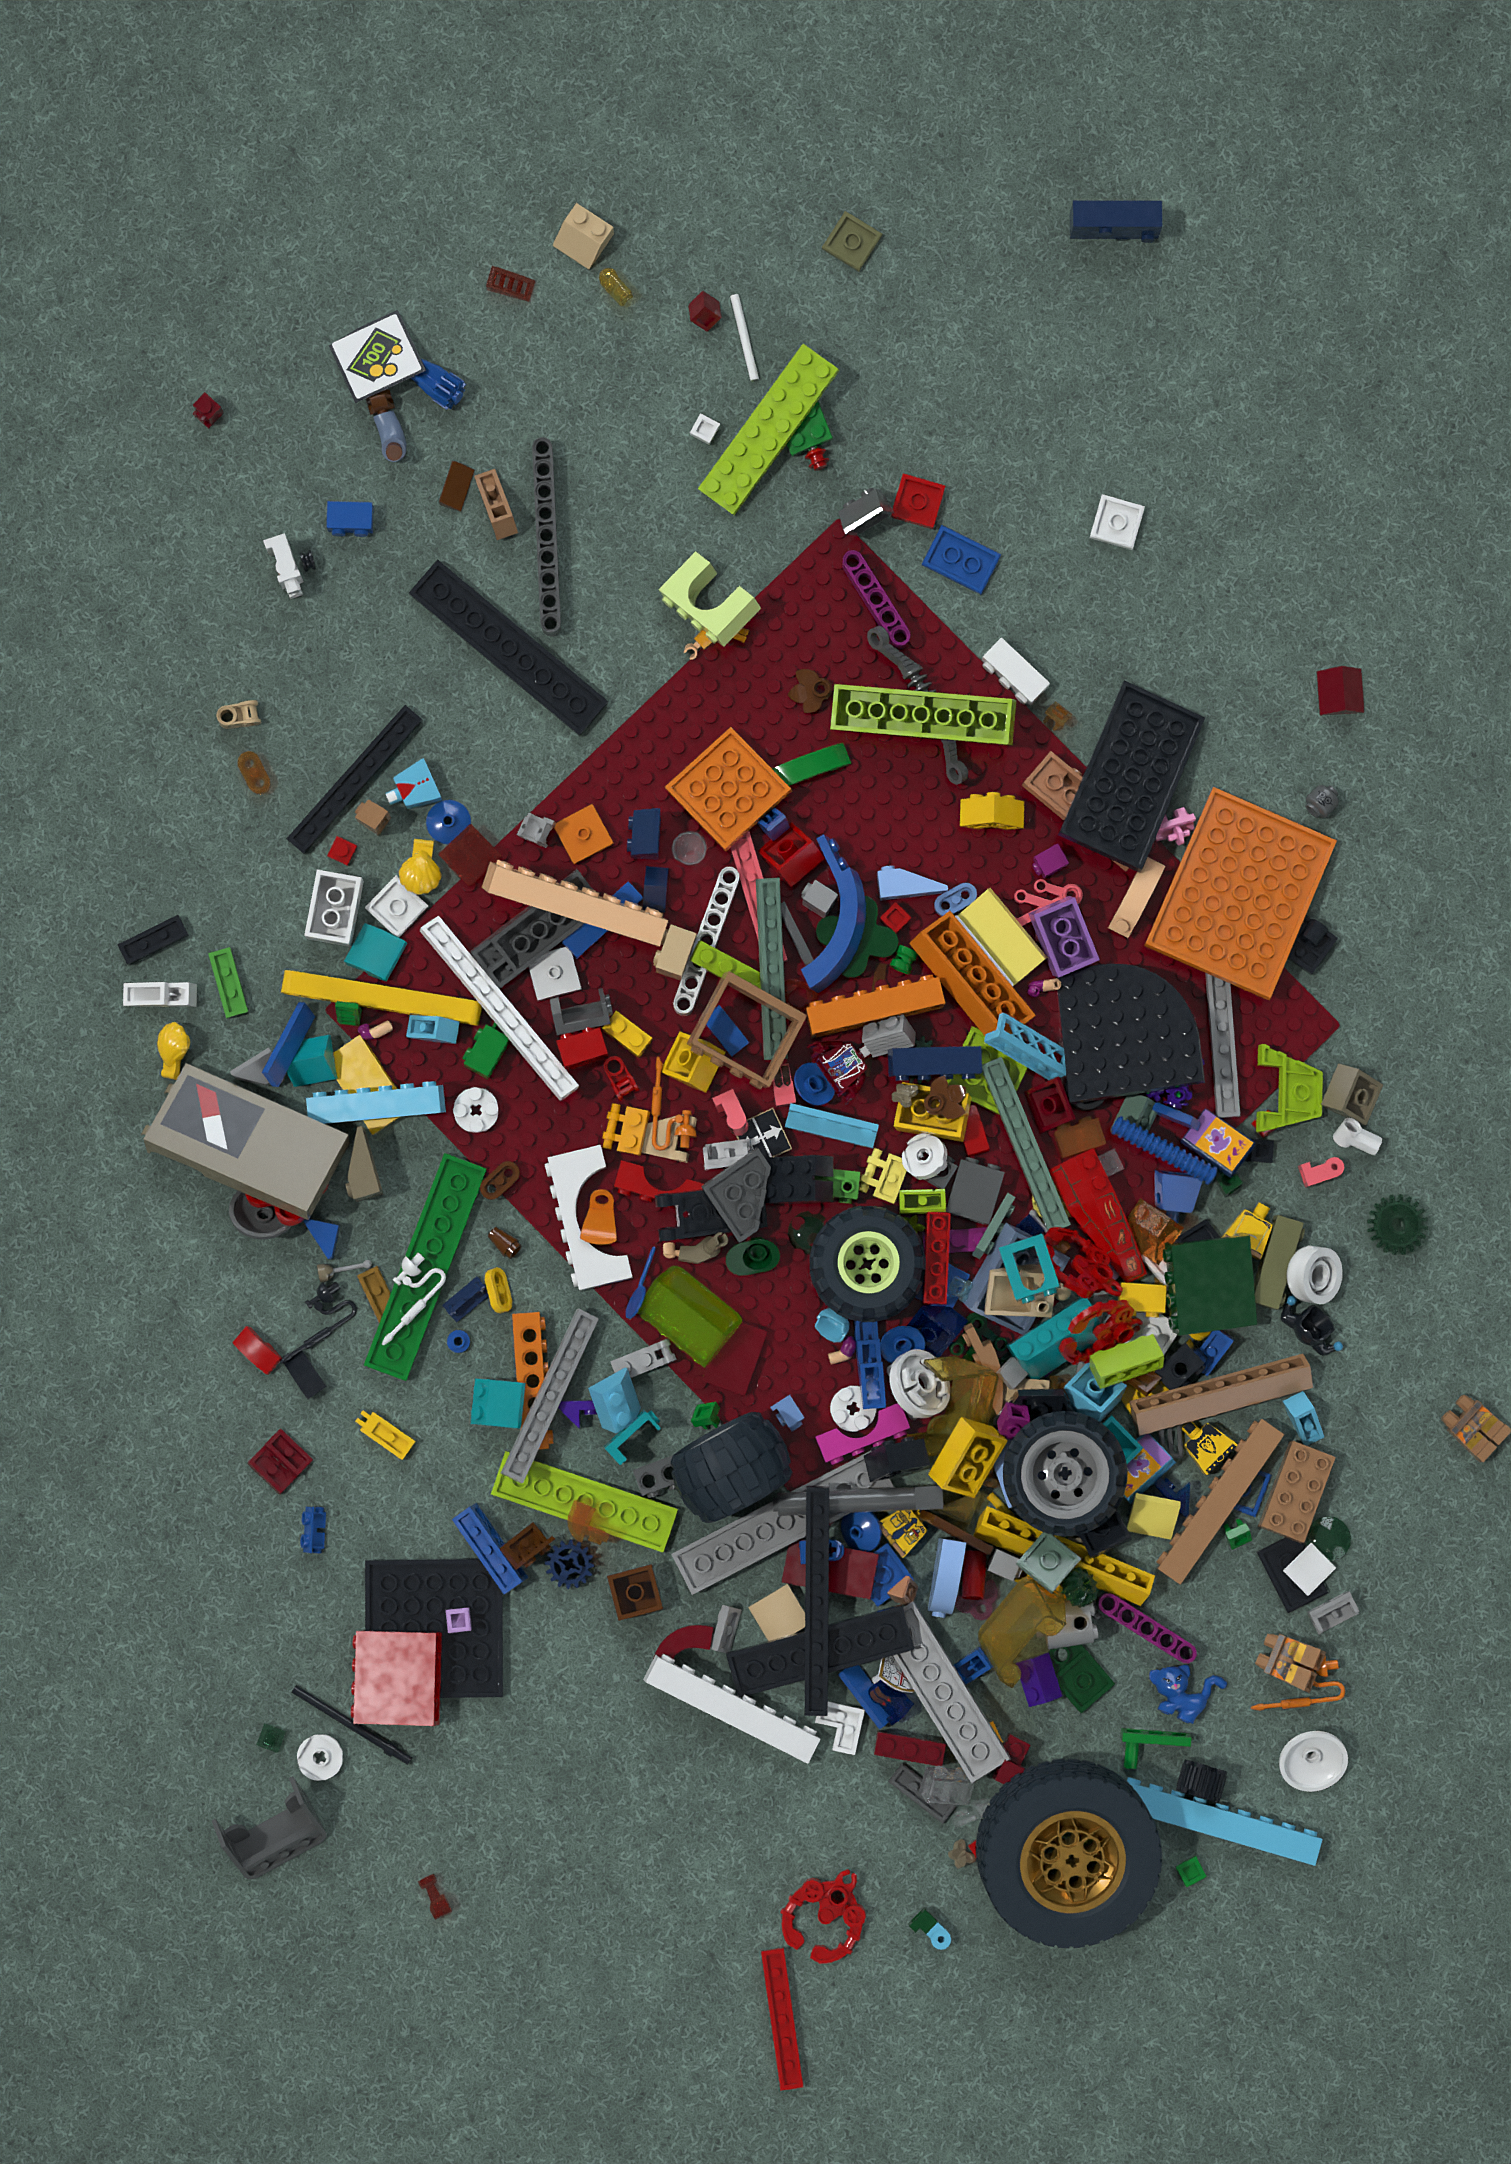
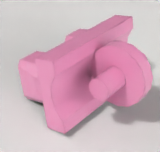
M1183 807L1173 812L1174 819L1168 820L1165 815L1156 835V842L1167 839L1169 842L1175 840L1177 845H1183L1184 837L1190 836V832L1194 831V821H1196L1194 814H1188Z

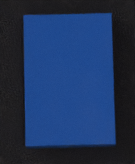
M941 525L922 562V566L981 595L1001 554Z

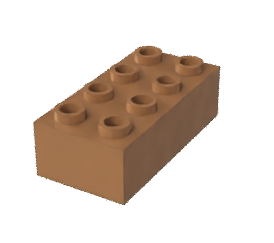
M1290 1441L1258 1527L1293 1541L1304 1543L1336 1457L1301 1443Z

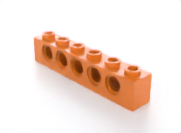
M540 1312L512 1314L517 1382L526 1383L521 1428L530 1411L528 1406L529 1400L537 1396L549 1370L548 1362L543 1360V1353H547V1340H542L541 1330H546L545 1317H541ZM529 1329L536 1332V1339L533 1342H526L524 1339V1333ZM530 1352H535L538 1356V1361L534 1365H528L525 1361L526 1355ZM530 1375H537L539 1377V1385L535 1388H530L527 1384V1379ZM547 1430L538 1450L550 1449L549 1444H554L553 1430Z

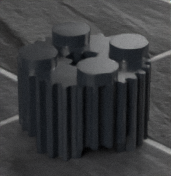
M1184 1759L1176 1790L1219 1803L1228 1772Z

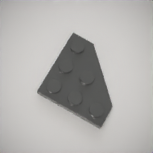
M755 1148L701 1186L739 1243L759 1229V1219L764 1204L767 1179L771 1170V1166L758 1148Z

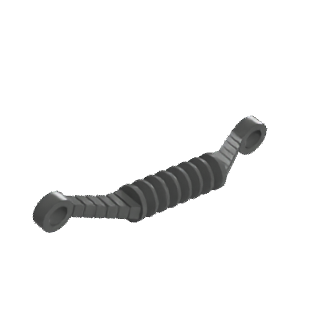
M877 626L868 631L867 638L871 647L884 654V656L896 664L904 680L912 679L907 685L908 688L916 686L914 691L937 692L936 689L928 691L932 683L923 682L928 677L927 674L919 675L923 667L906 655L904 656L902 652H899V650L889 644V635L885 628ZM941 739L944 747L947 777L953 784L958 785L968 779V770L964 763L957 760L956 740Z

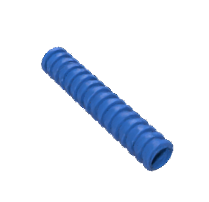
M1123 1116L1118 1117L1115 1121L1111 1134H1118L1119 1138L1123 1137L1126 1142L1129 1140L1132 1145L1135 1143L1137 1148L1142 1147L1143 1151L1148 1150L1150 1155L1155 1154L1156 1158L1161 1157L1163 1162L1166 1160L1169 1165L1174 1164L1175 1168L1179 1167L1182 1172L1185 1170L1186 1174H1192L1193 1178L1198 1177L1201 1182L1204 1180L1206 1185L1213 1181L1217 1173L1216 1166L1211 1167V1164H1206L1203 1159L1198 1160L1197 1156L1192 1157V1153L1187 1154L1186 1150H1179V1146L1174 1147L1173 1143L1168 1144L1166 1139L1161 1140L1160 1136L1155 1137V1134L1148 1133L1147 1129L1142 1130L1141 1126L1136 1127V1123L1133 1122L1131 1124L1129 1123L1130 1120H1123Z

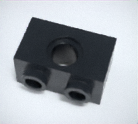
M1189 1338L1164 1361L1163 1368L1154 1372L1161 1377V1381L1169 1390L1180 1388L1190 1383L1188 1378L1193 1373L1197 1376L1206 1368L1204 1363L1208 1357ZM1177 1363L1186 1364L1188 1371H1180Z

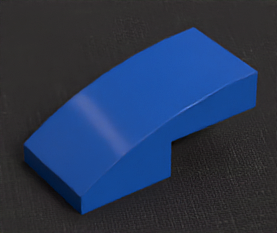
M718 1005L706 1026L729 1055L733 1056L749 1042L721 1006Z

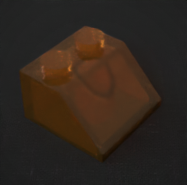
M1141 1198L1127 1219L1139 1252L1157 1265L1163 1260L1165 1243L1174 1244L1184 1229L1180 1224Z

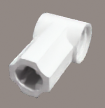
M1346 1118L1333 1134V1139L1339 1146L1346 1148L1351 1145L1371 1155H1375L1378 1152L1382 1143L1381 1137L1362 1129L1360 1123L1353 1118Z

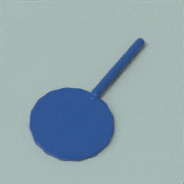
M654 1246L651 1248L638 1288L634 1291L628 1302L625 1314L628 1319L636 1315L644 1300L646 1288L643 1284L656 1251Z

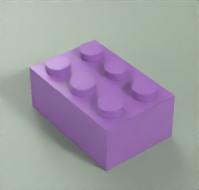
M1065 897L1028 913L1042 950L1048 957L1046 960L1053 976L1059 978L1099 960L1075 897Z

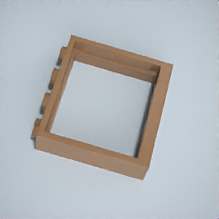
M728 971L720 979L687 1045L692 1047L691 1051L699 1056L705 1054L710 1057V1062L719 1067L724 1065L730 1068V1073L738 1078L746 1077L750 1080L749 1084L758 1089L762 1087L767 1088L770 1087L807 1015ZM727 985L792 1021L763 1077L698 1041Z

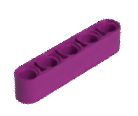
M855 550L848 551L843 557V570L877 624L887 631L889 643L898 650L906 648L910 641V632L862 555ZM850 558H855L859 564L856 567H850L846 561ZM861 577H867L870 579V584L862 586L858 580ZM874 595L880 596L882 603L875 605L870 601V598ZM890 614L893 616L894 621L888 624L882 620V617ZM902 633L905 635L906 640L904 642H897L894 639V635Z
M1104 1593L1098 1597L1097 1607L1102 1613L1183 1663L1193 1662L1196 1658L1197 1651L1191 1643L1110 1593ZM1106 1597H1111L1114 1602L1113 1607L1109 1610H1105L1102 1607V1601ZM1126 1609H1130L1133 1613V1618L1129 1622H1124L1121 1618L1122 1612ZM1144 1622H1150L1152 1625V1631L1149 1634L1141 1632V1625ZM1164 1634H1169L1172 1638L1171 1644L1167 1647H1163L1160 1643V1638ZM1184 1646H1188L1191 1650V1655L1187 1659L1180 1657V1649Z

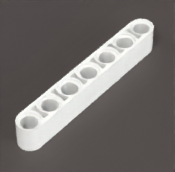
M725 867L718 876L690 957L698 941L704 936L711 937L713 943L710 946L716 948L739 884V873L733 867ZM726 873H732L736 879L733 883L728 884L724 882L723 876ZM719 894L726 895L728 897L727 903L723 905L718 904L715 901L716 896ZM711 915H717L721 921L718 925L712 926L708 923V918ZM689 960L673 1003L676 1013L680 1016H687L692 1013L707 970L694 967L693 963ZM689 978L696 979L698 982L697 987L688 989L685 986L686 980ZM682 999H686L690 1002V1007L687 1010H680L677 1007V1003Z

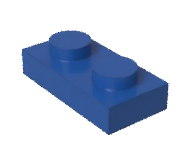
M1223 1330L1212 1331L1200 1347V1350L1208 1357L1204 1363L1206 1368L1202 1371L1206 1376L1210 1374L1235 1340Z

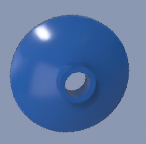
M444 800L438 802L430 809L426 819L427 830L436 841L443 844H455L463 840L468 834L471 827V817L466 807L454 800ZM445 818H452V823L446 825L444 823Z
M806 1063L797 1069L794 1083L797 1092L805 1101L813 1105H824L833 1098L835 1091L816 1063Z
M910 1326L892 1328L884 1334L880 1341L881 1354L886 1361L893 1364L898 1356L910 1350H924V1337L919 1330Z
M872 1512L849 1513L842 1519L841 1532L850 1548L869 1552L878 1546L882 1530L879 1520Z

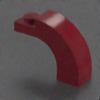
M696 1624L681 1627L670 1633L660 1643L655 1655L662 1657L665 1654L674 1658L677 1653L686 1648L710 1650L713 1626Z

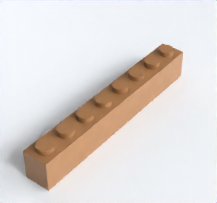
M1299 1354L1130 1401L1133 1424L1140 1436L1205 1417L1215 1416L1223 1412L1237 1410L1252 1404H1259L1263 1401L1280 1398L1292 1393L1302 1392L1313 1388L1311 1368L1304 1354Z
M1260 1419L1258 1422L1253 1421L1247 1430L1250 1433L1245 1441L1241 1439L1235 1447L1236 1455L1233 1459L1228 1458L1221 1467L1224 1472L1220 1478L1214 1477L1208 1486L1211 1491L1206 1497L1204 1495L1201 1496L1195 1505L1198 1508L1195 1514H1189L1182 1525L1185 1528L1182 1533H1176L1169 1542L1172 1547L1168 1553L1163 1551L1156 1561L1159 1564L1157 1569L1181 1585L1284 1436L1282 1432L1263 1419Z

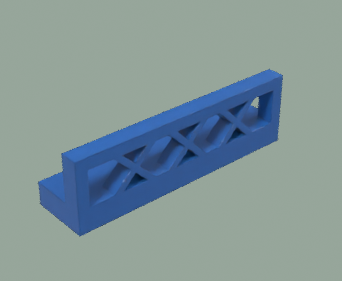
M477 1503L452 1519L503 1594H506L529 1578L522 1567L515 1570L499 1548L505 1543Z

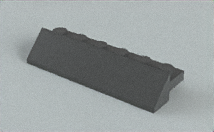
M577 869L563 879L578 886V890H582L583 887L594 890ZM529 905L472 949L470 953L500 989L582 926L584 922Z

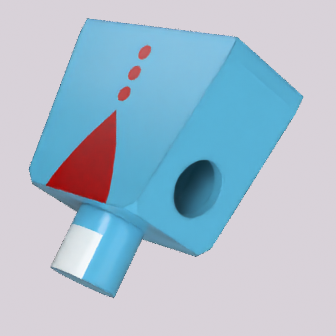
M424 758L396 775L393 779L397 788L385 793L390 805L403 800L407 809L442 800Z

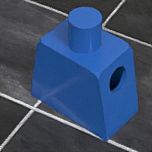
M1155 1170V1206L1166 1210V1223L1178 1224L1180 1212L1192 1213L1202 1184L1198 1177L1193 1178L1192 1174L1188 1175L1181 1172Z

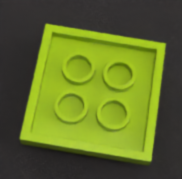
M972 1026L963 1046H981L982 1065L1002 1057L1014 1088L1017 1091L1027 1067L985 1043L983 1033ZM983 1073L975 1075L976 1079H962V1075H953V1079L947 1080L948 1086L962 1085L966 1087V1093H969L972 1097L971 1102L999 1114Z

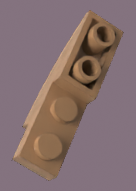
M970 1323L963 1327L966 1333L962 1336L968 1347L973 1346L976 1353L972 1356L977 1366L982 1365L981 1368L975 1370L977 1378L974 1381L979 1391L984 1389L987 1394L984 1401L989 1411L994 1409L998 1415L1002 1410L1003 1381L996 1374L1001 1368L990 1339L981 1343L973 1325Z

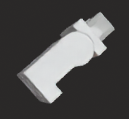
M285 533L263 540L269 556L275 555L277 562L275 566L279 574L277 578L282 589L286 588L290 599L302 596L300 583H303V579L297 568Z

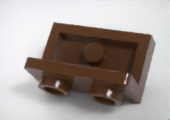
M532 1522L499 1549L515 1570H517L522 1565L527 1568L537 1559L534 1556L537 1553L542 1556L552 1547L549 1544L555 1538L552 1535L549 1539H546L534 1522Z

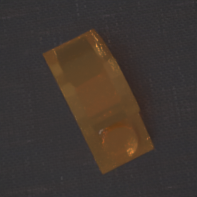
M574 1500L567 1521L571 1535L581 1543L585 1535L590 1536L588 1540L601 1545L602 1541L607 1543L610 1533L590 1526L596 1508Z

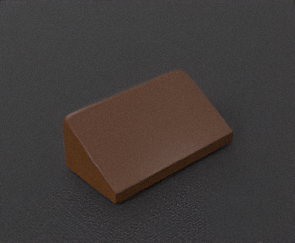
M452 461L439 504L461 512L475 470Z

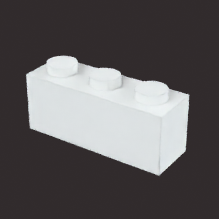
M1000 638L982 658L984 662L982 666L990 674L995 672L1000 677L999 682L1006 689L1012 688L1017 693L1015 697L1024 705L1027 703L1031 706L1050 685L1003 638Z

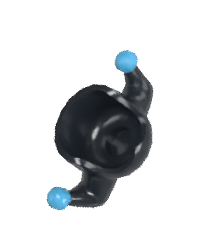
M1289 1296L1287 1298V1304L1282 1310L1280 1320L1288 1327L1294 1329V1333L1301 1343L1311 1346L1322 1356L1335 1350L1340 1351L1343 1349V1345L1339 1341L1334 1345L1326 1344V1339L1335 1331V1326L1325 1312L1319 1307L1311 1305L1301 1314L1292 1313V1306L1296 1304V1297Z

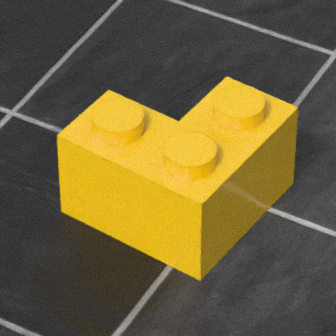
M989 792L984 797L980 794H972L968 799H961L960 826L972 829L994 827L1011 830L1024 828V801L1015 800V796L1012 795L1001 797L1000 793Z

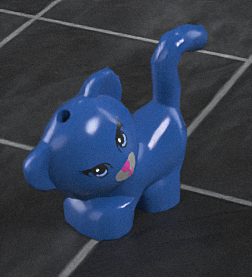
M1183 1664L1178 1667L1172 1666L1161 1670H1151L1149 1679L1156 1686L1158 1693L1167 1698V1701H1162L1159 1704L1157 1710L1167 1715H1172L1174 1711H1177V1719L1188 1724H1193L1198 1714L1205 1709L1207 1700L1211 1695L1212 1685L1215 1684L1220 1689L1227 1687V1682L1222 1677L1212 1675L1205 1679L1202 1693L1186 1694L1185 1691L1187 1690L1188 1678L1190 1676L1189 1665Z

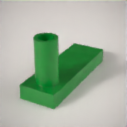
M1121 1728V1740L1126 1742L1124 1767L1129 1769L1137 1768L1139 1743L1191 1747V1735L1185 1732Z

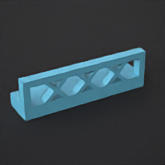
M1006 1013L999 1014L997 1028L995 1031L985 1035V1043L1048 1080L1058 1076L1060 1078L1066 1076L1063 1047ZM1005 1023L1009 1024L1012 1034L1004 1030ZM1021 1032L1026 1034L1029 1044L1023 1041ZM1037 1042L1043 1045L1045 1054L1040 1052ZM1054 1052L1062 1056L1060 1063L1057 1062L1053 1054Z
M790 1103L785 1128L872 1149L879 1126L878 1124Z

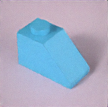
M410 1015L406 1037L438 1043L456 1044L459 1021L439 1016Z
M1303 1391L1283 1401L1286 1412L1303 1445L1308 1446L1324 1438L1315 1408Z

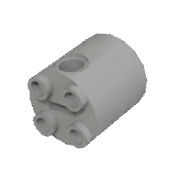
M1085 1597L1041 1604L1042 1618L1034 1619L1036 1637L1045 1636L1048 1650L1093 1643L1094 1639L1098 1638L1097 1626L1091 1620V1616H1095L1093 1602L1087 1601ZM1082 1616L1083 1624L1080 1627H1074V1619Z

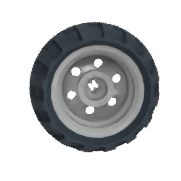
M1058 1411L1035 1418L1015 1435L1004 1458L1003 1483L1010 1504L1016 1513L1029 1525L1051 1535L1074 1536L1087 1533L1099 1527L1116 1511L1122 1501L1127 1485V1463L1121 1445L1105 1425L1085 1414ZM1077 1448L1079 1455L1072 1457L1070 1454L1071 1449ZM1054 1450L1056 1457L1049 1459L1047 1456L1048 1451ZM1062 1467H1068V1470L1072 1472L1066 1480L1058 1475V1472L1062 1471ZM1086 1467H1090L1093 1471L1090 1476H1086L1083 1472ZM1040 1471H1044L1047 1475L1044 1480H1040L1037 1476ZM1081 1488L1083 1491L1082 1496H1075L1074 1490ZM1053 1490L1059 1491V1498H1052L1051 1492Z

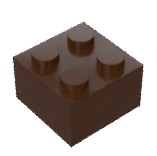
M652 1564L607 1576L618 1621L663 1609Z

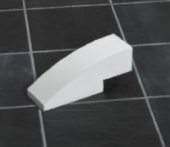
M189 982L124 983L123 1006L196 1007L197 984Z

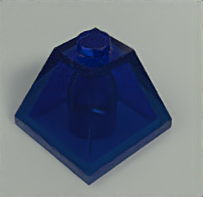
M923 1305L907 1326L916 1328L922 1333L925 1340L924 1351L939 1359L968 1320L951 1307Z

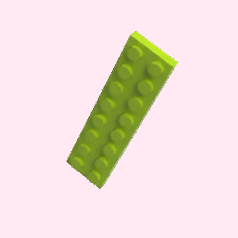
M802 344L701 483L698 490L732 515H735L840 370L805 344Z
M505 1451L491 1495L664 1553L678 1509L534 1460L524 1482L518 1483L501 1474L510 1452Z

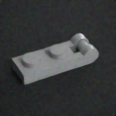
M669 1338L610 1361L614 1373L627 1368L632 1378L677 1360L675 1354H672L669 1346L671 1343ZM660 1349L664 1356L661 1359L658 1358V1355L656 1353V1351Z

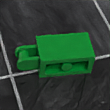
M495 1022L492 1027L485 1025L484 1029L479 1028L474 1037L475 1045L472 1049L469 1047L462 1058L465 1060L464 1067L487 1080L510 1042L504 1033L496 1030L498 1025Z

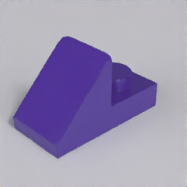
M561 1401L558 1406L579 1429L581 1410H584V1415H597L593 1401Z

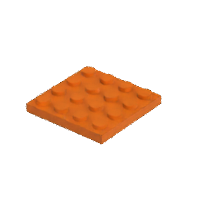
M732 727L665 786V789L725 851L792 792L791 788Z

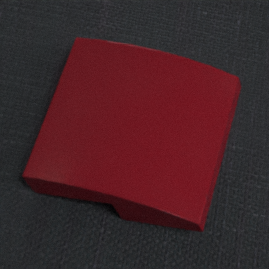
M280 1428L247 1464L280 1495L313 1459Z

